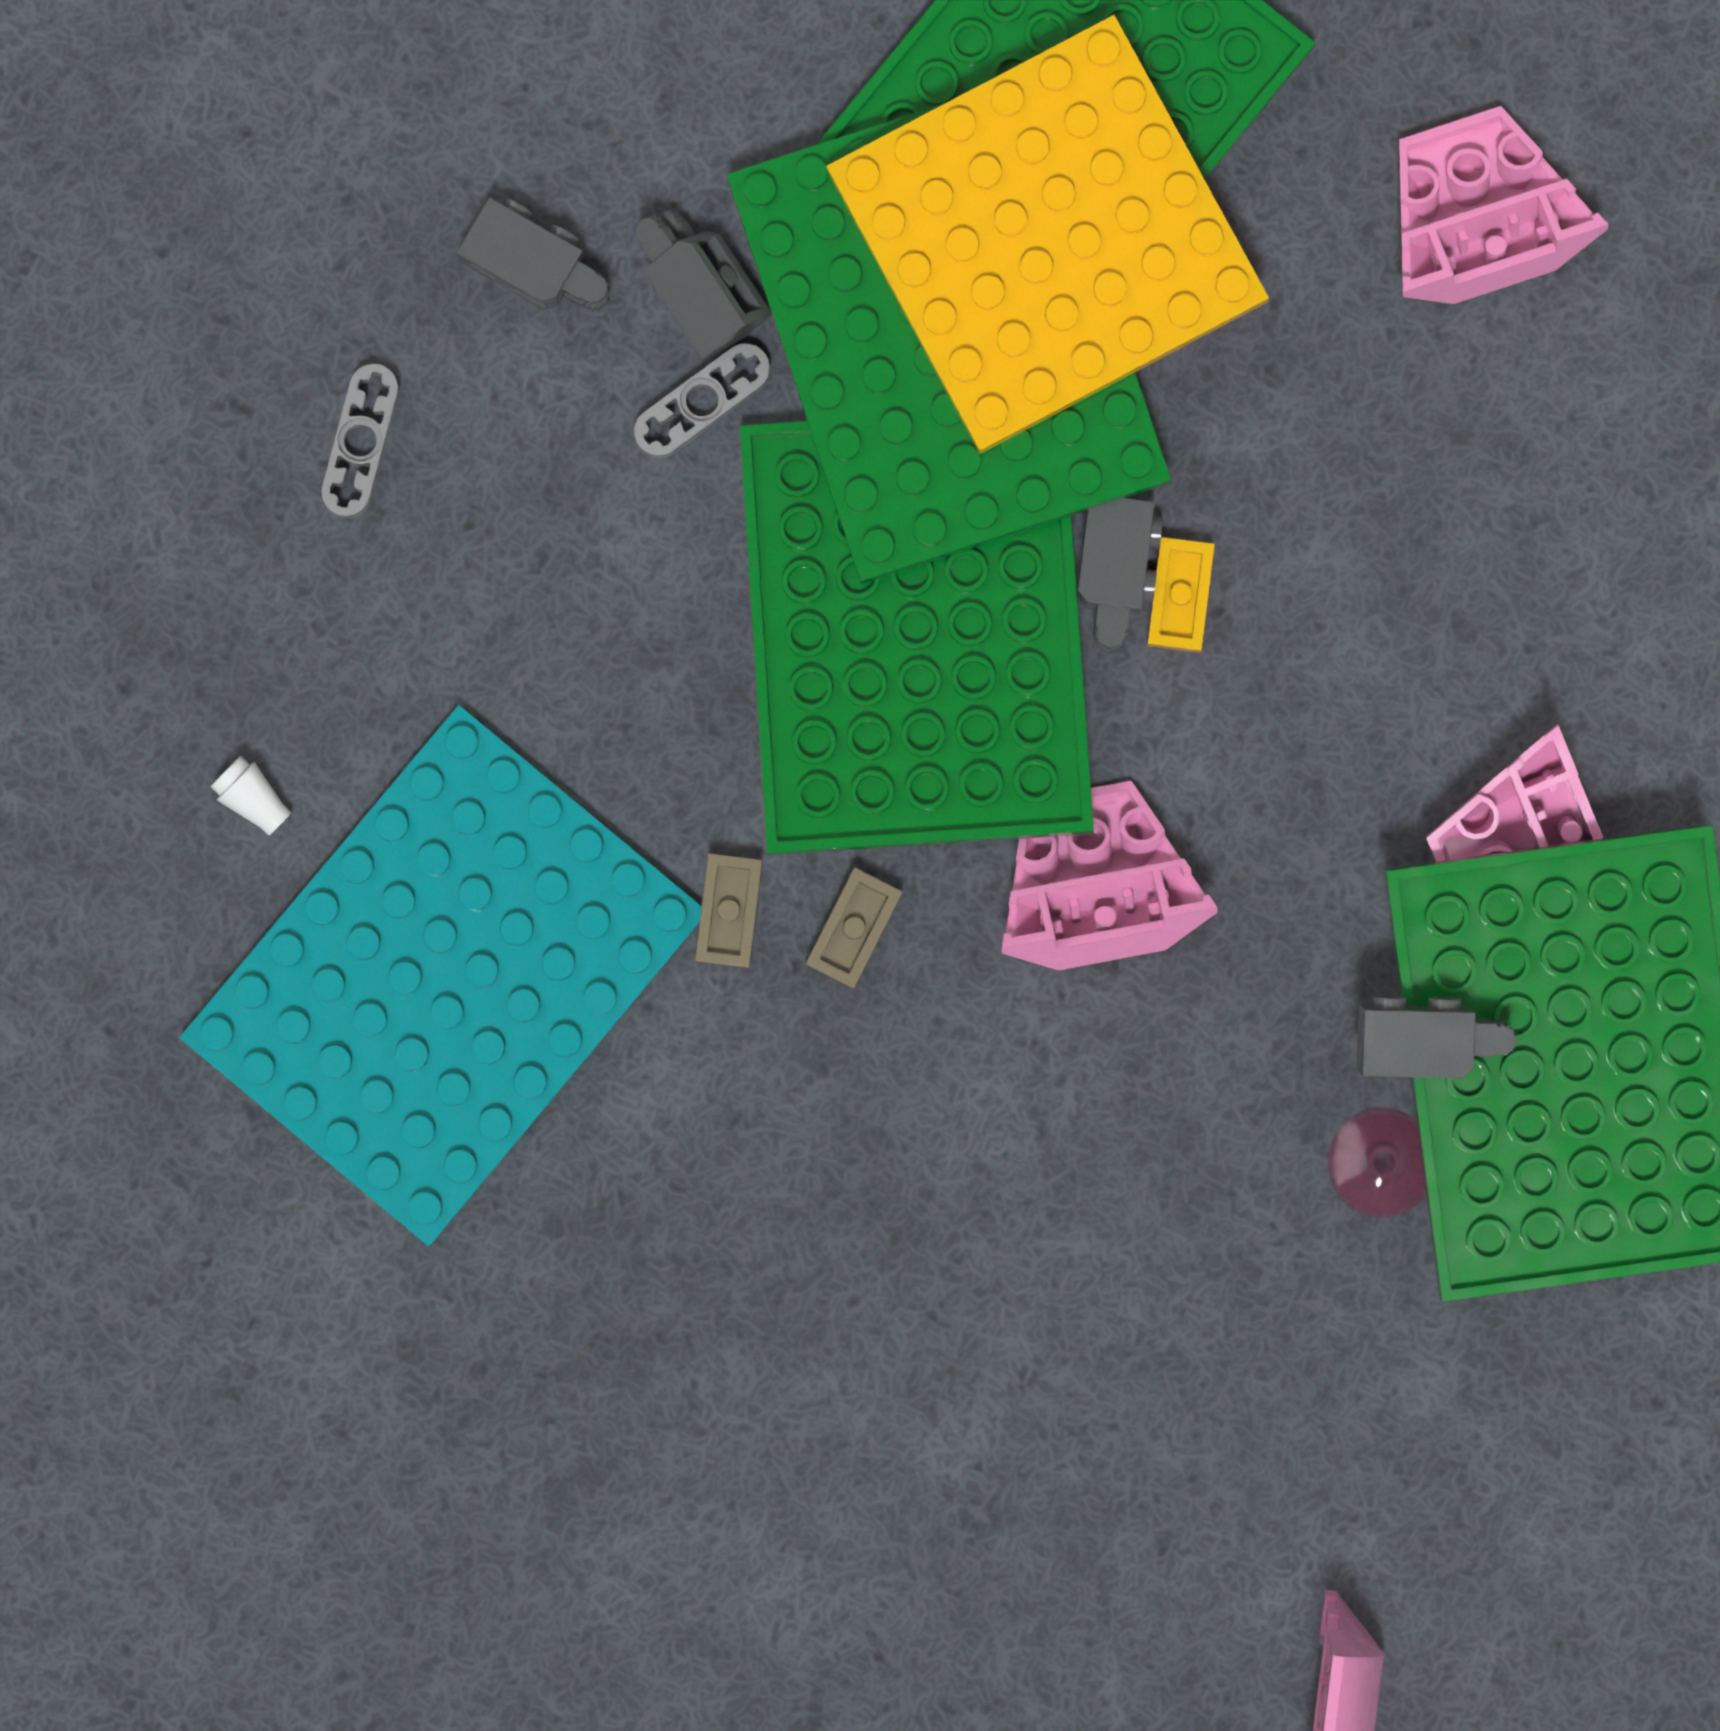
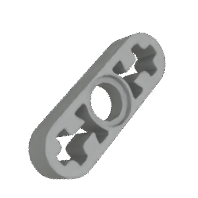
M752 344L736 345L639 416L634 427L635 440L639 449L651 458L663 459L670 457L762 390L769 380L770 365L766 354L759 347ZM742 357L746 362L752 361L755 358L760 363L755 368L757 379L751 383L745 377L735 381L730 385V389L737 395L731 400H727L724 388L711 376L717 371H721L723 380H726L736 371L734 362L736 358ZM707 387L716 393L718 405L710 415L697 416L688 409L686 405L687 397L695 388ZM675 402L678 403L681 415L694 427L684 432L680 422L669 430L668 435L671 442L668 445L662 446L658 441L652 442L649 445L645 441V438L650 434L647 424L653 420L659 425L669 422L675 416L667 408Z
M380 364L362 366L353 374L350 380L322 485V499L331 513L343 519H352L362 515L371 504L400 395L399 384L394 374L387 367ZM374 376L382 377L383 386L389 389L387 397H377L373 409L374 415H384L381 424L366 416H352L355 407L365 412L368 398L366 393L360 390L362 383L371 384ZM357 427L369 428L376 435L375 448L366 456H354L346 449V437L351 430ZM340 459L356 467L370 466L367 476L359 471L356 472L354 487L362 495L360 500H350L347 507H340V499L335 494H332L335 486L343 487L345 485L349 472L347 468H338Z

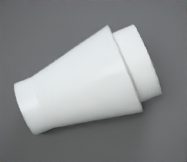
M239 756L210 786L219 795L216 799L217 801L260 827L267 835L273 833L292 813L283 805L256 763L249 764L242 756Z

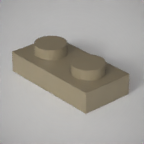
M708 853L695 962L749 969L762 860Z
M854 867L805 965L854 990L903 891Z

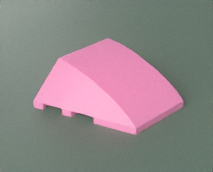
M1502 106L1399 139L1403 297L1456 304L1556 271L1608 230V223L1598 212L1594 214L1577 196L1576 188L1568 179L1563 180L1543 158L1542 150Z
M1558 724L1426 836L1436 862L1603 838Z
M1132 781L1091 788L1093 834L1019 839L1013 889L1010 892L1007 927L1002 942V954L1055 970H1065L1164 951L1218 913L1217 906L1209 894L1205 895L1192 876L1190 866L1184 858L1181 859L1165 836V829Z
M1325 1590L1319 1644L1323 1646L1313 1731H1375L1385 1653L1337 1591Z

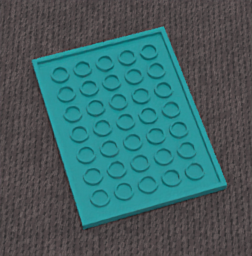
M458 705L179 1038L428 1247H431L700 924L702 906Z

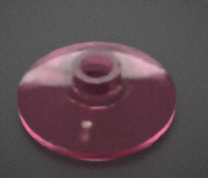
M1373 1109L1352 1117L1338 1130L1329 1148L1328 1173L1334 1190L1349 1207L1359 1213L1372 1217H1392L1411 1210L1426 1196L1417 1122L1413 1118L1395 1110ZM1381 1152L1390 1154L1394 1161L1392 1170L1386 1174L1378 1172L1374 1167V1159Z

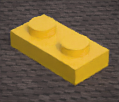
M1161 537L1147 646L1196 653L1202 651L1215 544Z

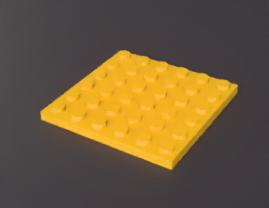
M1115 15L826 166L831 180L979 454L1269 301L1264 287Z

